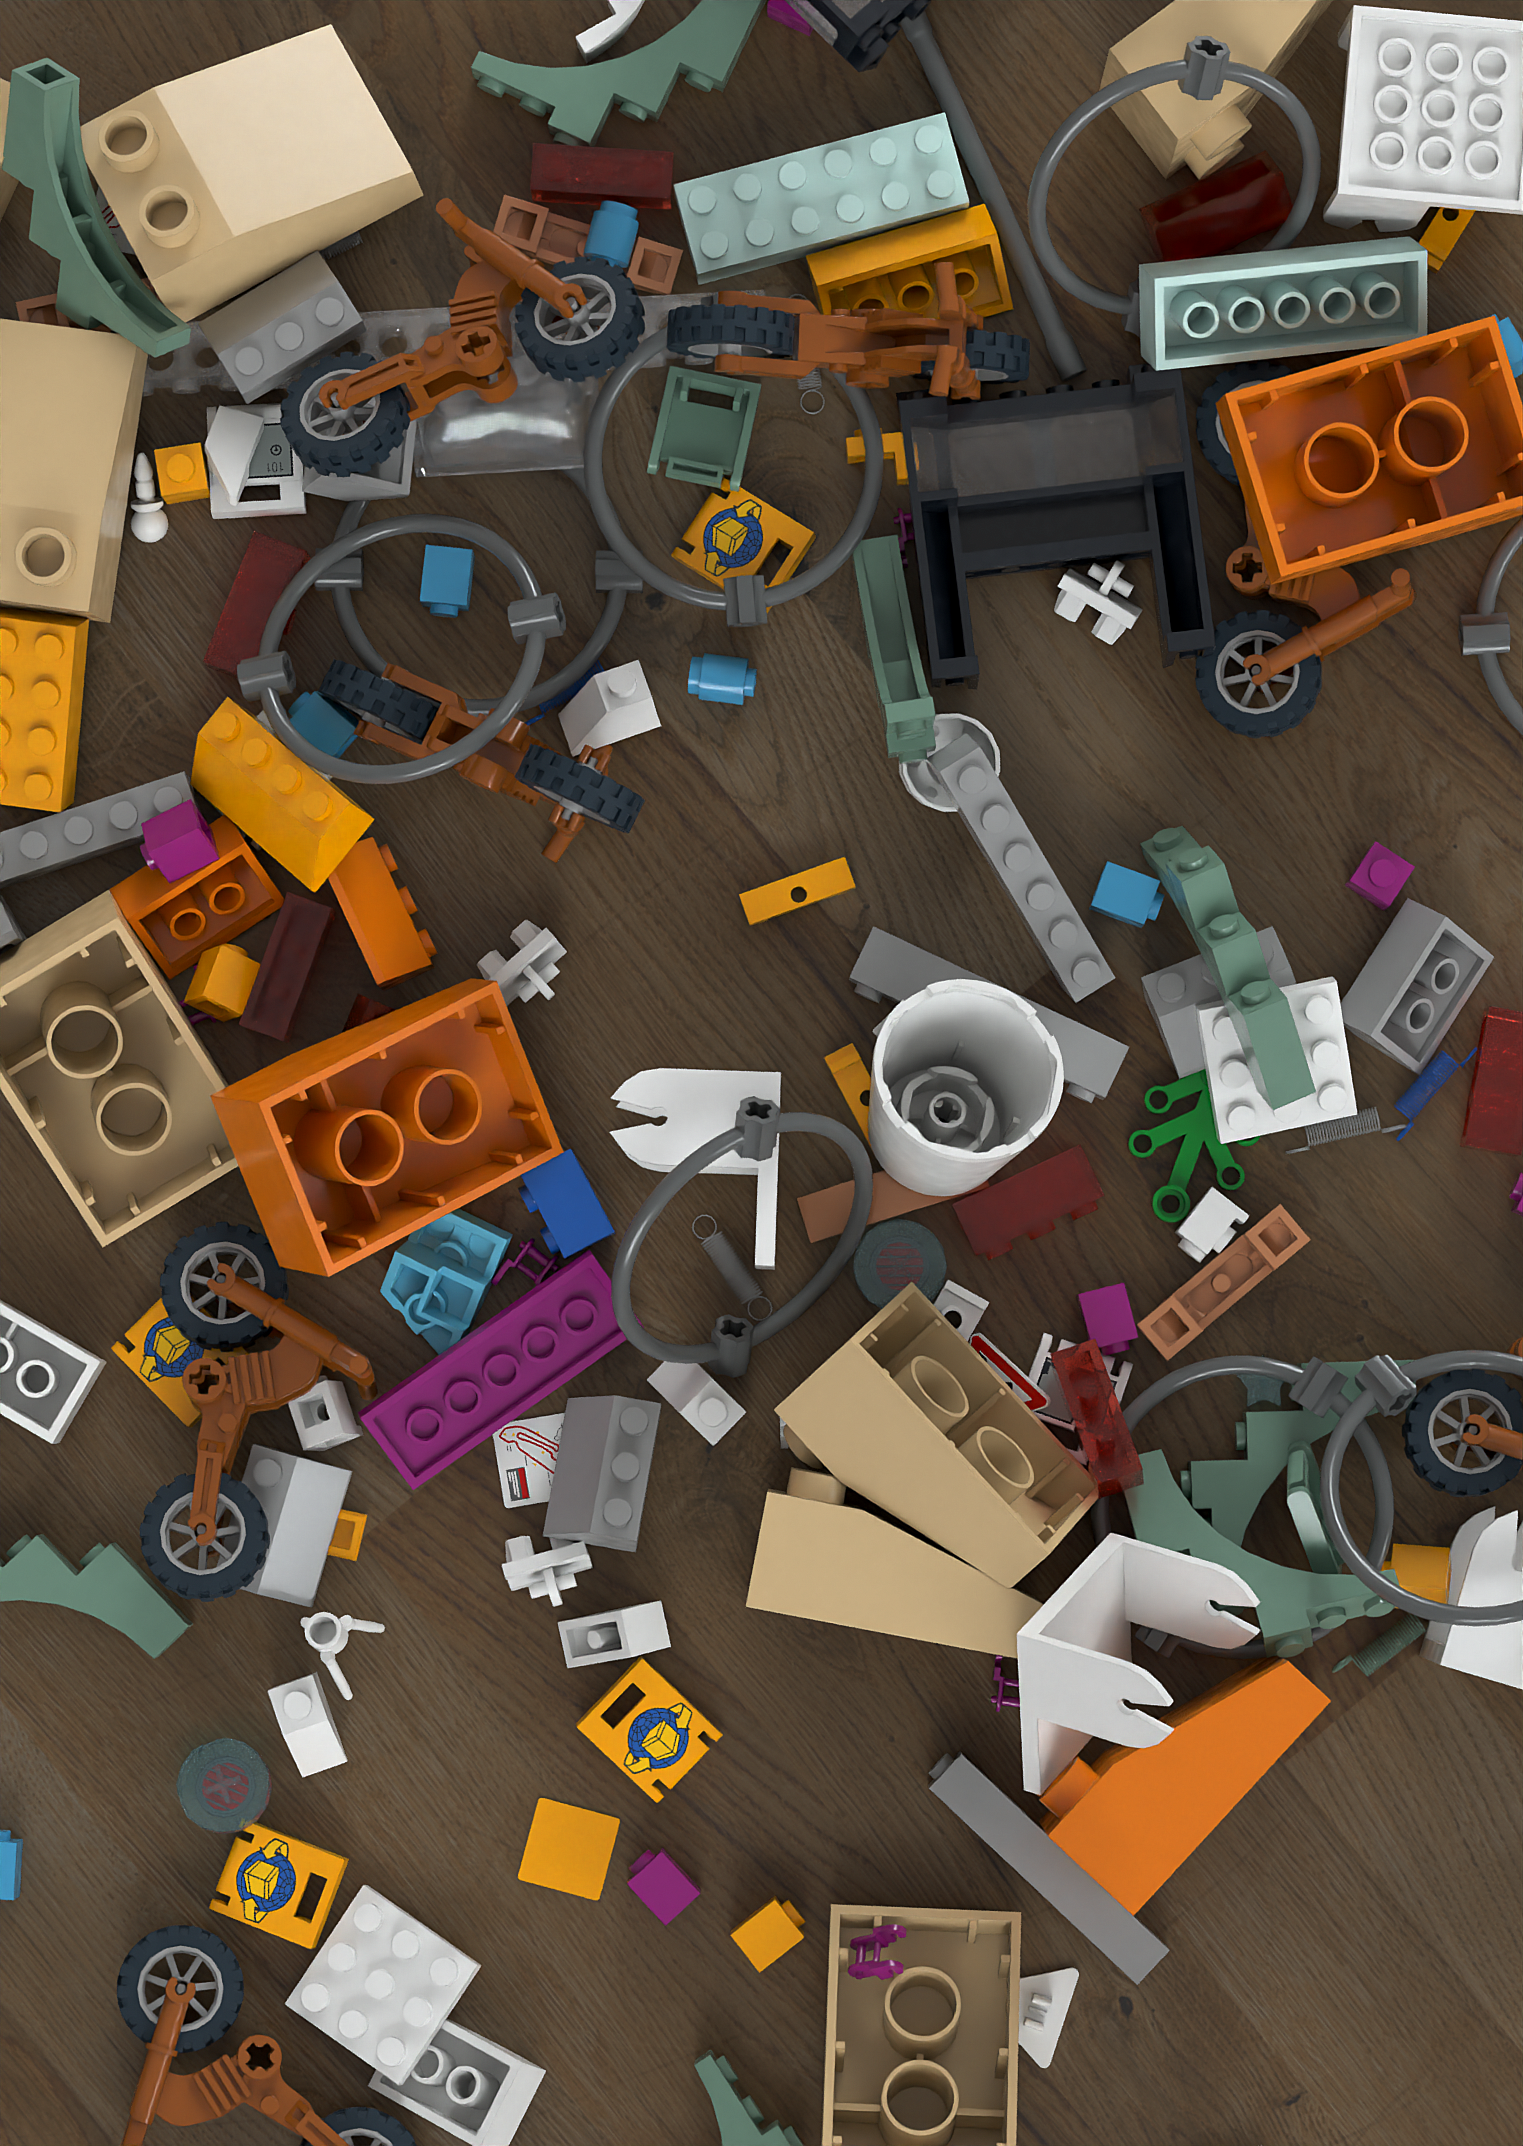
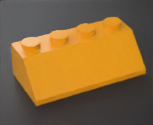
M985 204L806 255L821 315H831L832 309L887 308L923 314V318L940 319L934 266L935 263L953 262L957 295L962 297L967 306L972 308L976 315L987 317L1013 309L998 234Z
M229 697L224 700L198 733L190 785L315 893L375 819L320 771L304 763L283 744L277 734L254 714Z

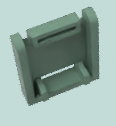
M670 366L647 473L657 475L660 461L666 462L668 464L665 477L721 488L723 475H730V490L739 492L760 398L761 384ZM690 388L734 397L733 410L688 402Z
M1306 1441L1293 1442L1288 1447L1287 1504L1313 1573L1342 1574V1564L1345 1562L1333 1544L1324 1521L1320 1501L1321 1472L1313 1450Z

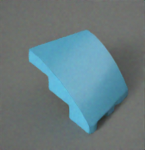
M458 1208L410 1234L408 1240L395 1251L380 1292L394 1309L402 1312L406 1323L416 1335L422 1334L432 1348L440 1355L469 1334L490 1290L491 1281L497 1274L513 1234Z

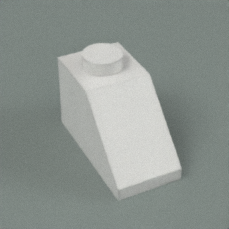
M639 660L594 675L558 714L572 756L579 755L585 744L596 749L661 726Z
M664 1361L647 1379L713 1446L746 1413L697 1363L683 1364Z
M661 1600L558 1622L567 1668L634 1657L671 1647Z
M317 1672L268 1690L283 1737L302 1777L348 1761Z

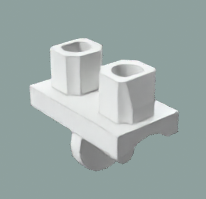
M1116 561L1110 571L1096 563H1093L1088 575L1103 583L1102 585L1070 567L1058 585L1062 590L1058 595L1054 611L1069 621L1076 622L1085 605L1092 606L1102 612L1091 632L1096 637L1112 645L1126 628H1132L1143 609L1111 591L1113 589L1128 598L1134 585L1119 577L1125 565Z
M524 920L513 930L510 936L521 949L514 957L507 962L497 950L490 951L477 963L485 980L497 981L506 1006L518 996L526 1003L538 991L547 1000H550L555 993L547 983L560 972L554 963L567 953L547 928L541 930L530 921Z
M520 1536L507 1540L505 1542L507 1563L502 1564V1568L511 1591L529 1587L532 1599L549 1594L554 1607L563 1604L561 1590L577 1586L574 1573L593 1568L584 1541L573 1542L550 1538L552 1550L535 1555L530 1536Z

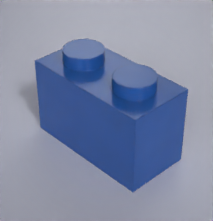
M571 1148L521 1175L525 1185L519 1187L518 1190L530 1213L539 1209L547 1226L540 1229V1232L552 1255L561 1251L563 1257L567 1259L616 1233Z

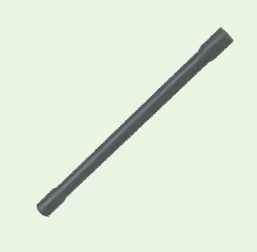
M924 11L914 21L906 17L900 22V25L907 40L912 44L942 112L946 114L949 128L982 201L986 205L1001 243L1044 335L1046 348L1062 382L1078 377L1085 373L1087 368L1071 333L1066 329L933 36L932 25L927 14Z

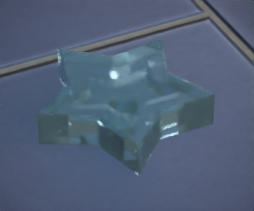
M1235 1374L1247 1387L1246 1406L1261 1400L1281 1406L1280 1386L1285 1381L1259 1375Z

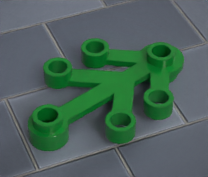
M1206 1069L1186 1076L1165 1087H1151L1144 1095V1105L1153 1114L1165 1113L1170 1109L1173 1101L1201 1091L1194 1110L1149 1131L1137 1130L1128 1139L1129 1152L1137 1158H1146L1153 1154L1156 1147L1185 1135L1167 1186L1158 1189L1151 1201L1154 1215L1166 1223L1180 1221L1189 1211L1190 1199L1185 1190L1203 1141L1217 1169L1215 1175L1216 1182L1222 1189L1227 1191L1235 1190L1243 1184L1245 1179L1243 1168L1234 1162L1226 1143L1221 1144L1217 1139ZM1155 1091L1163 1092L1166 1095L1167 1103L1161 1109H1156L1150 1104V1095ZM1138 1135H1145L1150 1139L1151 1147L1145 1153L1136 1151L1133 1146V1141ZM1260 1136L1254 1137L1251 1141L1237 1140L1235 1143L1243 1147L1252 1146L1259 1140ZM1231 1167L1238 1172L1239 1179L1235 1185H1227L1223 1182L1221 1176L1225 1168ZM1167 1195L1176 1197L1179 1202V1207L1174 1213H1167L1162 1209L1161 1201Z

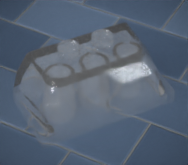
M513 352V356L507 358L517 375L518 385L511 397L499 403H488L480 399L476 391L464 390L437 403L431 413L417 418L414 443L416 477L584 468L585 435L590 414L599 395L598 378L595 379L593 375L585 377V382H573L571 378H565L564 382L552 379L549 372H546L545 375L535 367L533 361H530L526 352ZM498 372L489 375V384L499 381L497 377Z

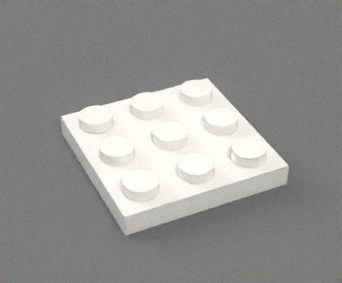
M1333 976L1279 988L1288 999L1316 1092L1275 1110L1271 1109L1256 1090L1246 1057L1223 1000L1195 1006L1216 1136L1221 1144L1357 1115L1338 986Z
M363 1885L285 2002V2005L393 2082L403 2085L481 1965L368 1885Z

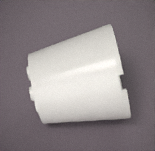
M968 979L946 980L928 985L925 990L912 995L905 1001L902 1000L887 1017L879 1032L873 1052L868 1135L872 1150L880 1165L893 1179L903 1186L931 1196H953L970 1191L985 1182L1024 1150L1048 1126L1056 1112L1063 1091L1064 1071L1062 1056L1054 1035L1050 1036L1045 1026L1035 1016L1037 1011L1022 998L1000 986L983 981ZM939 1117L945 1119V1123L941 1122L939 1120Z

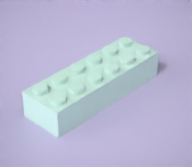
M945 112L674 184L675 199L698 285L802 258L819 251L969 208V198Z
M1408 236L1139 264L1141 356L1158 371L1391 346L1426 336L1427 249Z

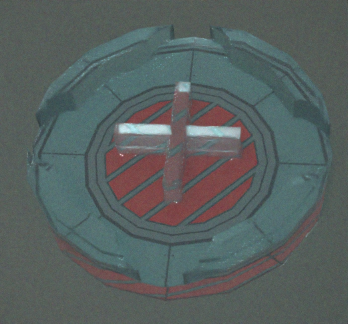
M902 1219L880 1223L867 1232L856 1248L853 1263L856 1285L865 1298L880 1309L884 1308L911 1282L929 1301L933 1300L944 1284L947 1268L944 1249L935 1235L918 1222Z
M229 1738L216 1739L194 1749L181 1765L176 1783L180 1803L186 1816L204 1830L219 1834L240 1832L255 1823L267 1808L272 1792L270 1770L263 1757L246 1743Z

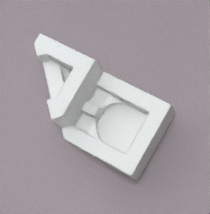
M607 0L608 7L613 16L576 36L577 48L586 63L614 45L627 32L645 0Z
M219 405L205 442L207 468L212 477L216 476L224 488L229 504L237 506L249 477V464L264 430V418Z

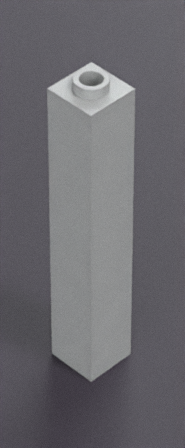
M961 1751L954 1758L946 1753L931 1768L928 1774L933 1780L928 1784L929 1789L1137 1985L1169 1952L1166 1944L1135 1915L1133 1916L1054 1843L1047 1836L1044 1829Z

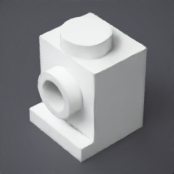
M1211 1187L1174 1232L1182 1238L1178 1246L1200 1263L1211 1249L1220 1253L1236 1233L1230 1227L1234 1220L1239 1224H1243L1249 1215L1215 1188Z
M947 1280L933 1305L943 1316L948 1311H956L960 1314L962 1321L956 1330L968 1342L989 1302Z
M325 1375L320 1376L311 1391L288 1403L303 1450L325 1451L363 1435L361 1426L356 1425L342 1381H331ZM325 1408L327 1409V1412H328V1415H329V1418H330V1419H327V1418L325 1417V1414H324Z

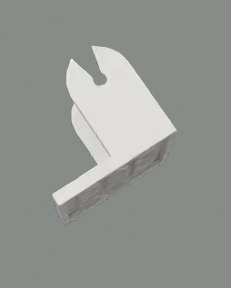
M1353 5L1338 32V45L1348 51L1337 185L1324 207V221L1337 227L1349 229L1362 223V220H1375L1379 232H1392L1415 227L1430 206L1523 215V21Z
M666 1068L641 1071L626 1080L611 1099L621 1101L616 1106L617 1108L653 1118L665 1116L668 1119L662 1126H655L650 1123L611 1131L610 1133L625 1154L641 1167L659 1172H671L679 1163L702 1145L735 1127L736 1111L740 1108L741 1100L755 1096L764 1100H772L780 1108L781 1072ZM777 1133L776 1147L773 1148L772 1157L758 1162L751 1158H741L734 1150H731L699 1172L706 1174L758 1175L756 1269L775 1270L779 1133Z
M1495 1506L1474 1514L1459 1527L1450 1546L1452 1572L1448 1604L1486 1607L1523 1600V1521L1517 1530L1518 1510L1495 1519ZM1429 1620L1419 1656L1442 1666L1523 1689V1620L1497 1626L1480 1627L1457 1626Z
M1110 1533L1017 1633L1024 1790L1042 1795L1093 1736L1128 1747L1143 1749L1157 1745L1169 1736L1174 1728L1138 1709L1131 1710L1123 1703L1126 1699L1131 1703L1170 1706L1173 1703V1699L1156 1678L1147 1670L1132 1663L1130 1622L1212 1647L1233 1649L1243 1646L1255 1637L1261 1629L1226 1611L1215 1610L1210 1605L1209 1600L1216 1601L1220 1605L1257 1607L1260 1601L1248 1584L1233 1571L1216 1563Z

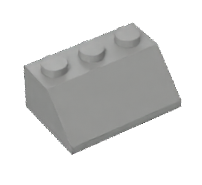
M318 251L313 252L198 323L199 328L247 404L367 331L359 313Z
M1407 898L1352 987L1340 1004L1343 1024L1363 1041L1412 1072L1420 1075L1494 956L1448 917Z
M1273 926L1256 932L1270 978L1279 988L1296 984L1291 966ZM1202 954L1141 977L1144 998L1179 1079L1205 1069L1195 1006L1222 1000Z
M615 1395L568 1398L543 1537L573 1542L584 1541L585 1544L636 1552L659 1426L661 1403Z
M253 1444L242 1483L250 1489L263 1508L269 1525L270 1545L269 1549L267 1548L265 1554L266 1561L262 1569H258L253 1576L255 1579L247 1587L242 1586L240 1589L313 1607L328 1556L329 1546L332 1543L339 1519V1512L342 1509L353 1471L270 1446ZM233 1514L228 1527L239 1525ZM240 1535L225 1537L224 1548L232 1555L238 1547ZM221 1555L217 1567L227 1561Z

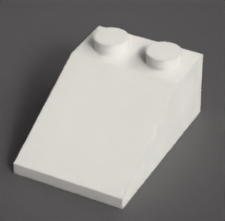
M446 2018L403 2085L396 2084L376 2070L368 2086L472 2146H509L546 2070Z

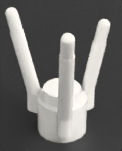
M328 1612L317 1613L311 1618H302L300 1623L305 1628L306 1640L314 1649L321 1653L320 1658L326 1664L343 1697L346 1700L352 1699L353 1694L335 1660V1654L343 1650L347 1644L349 1630L382 1633L385 1630L384 1625L353 1619L349 1615H344L338 1619Z

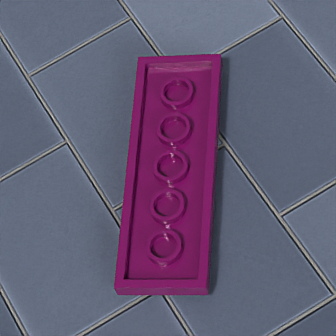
M587 1250L358 1412L361 1421L412 1490H415L627 1340L613 1312L611 1279L591 1251ZM635 1314V1317L638 1320L639 1324L644 1328L643 1324Z

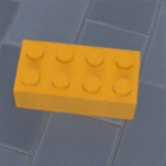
M0 607L1 805L62 812L74 803L89 629L88 618Z

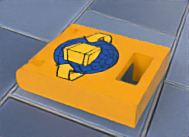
M723 477L720 489L729 494L727 499L725 500L711 492L681 539L682 542L694 548L693 552L690 555L685 550L676 547L671 556L724 589V578L756 575L779 540L791 552L770 585L764 584V586L768 588L788 581L816 539L815 533L740 487L739 492L731 491L730 480ZM772 606L766 608L767 613L769 612Z
M190 1293L192 1302H195L197 1299ZM162 1298L124 1334L135 1346L131 1352L119 1341L111 1347L115 1354L189 1428H192L202 1418V1414L193 1407L183 1387L182 1376L186 1367L192 1361L200 1358H210L215 1361L220 1358L227 1365V1357H238L243 1354L250 1355L246 1349H243V1346L234 1348L232 1352H221L220 1349L211 1348V1350L201 1348L192 1340H187L171 1322L162 1303ZM205 1307L199 1310L205 1316L216 1319Z
M642 1656L629 1667L576 1723V1727L656 1803L664 1795L653 1783L659 1779L671 1790L710 1749L698 1736L705 1731L708 1737L716 1742L723 1736L698 1709ZM634 1683L645 1695L613 1728L602 1714Z
M243 1818L240 1829L244 1828L243 1831L254 1834L253 1840L251 1842L239 1836L235 1837L216 1887V1891L230 1896V1901L227 1903L213 1898L209 1909L306 1948H316L349 1859ZM311 1873L326 1878L327 1882L311 1920L301 1915H295Z

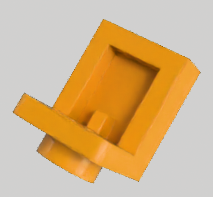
M880 428L884 460L894 459L897 486L906 485L907 470L902 432L882 434V428ZM861 429L854 431V437L846 438L847 464L865 462L863 435Z

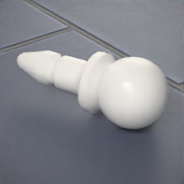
M139 453L134 468V476L137 479L135 482L136 493L139 499L131 502V508L136 511L131 519V529L139 540L152 543L164 537L168 530V519L166 514L160 509L164 505L163 499L154 497L156 494L154 480L152 479L153 469L145 453Z

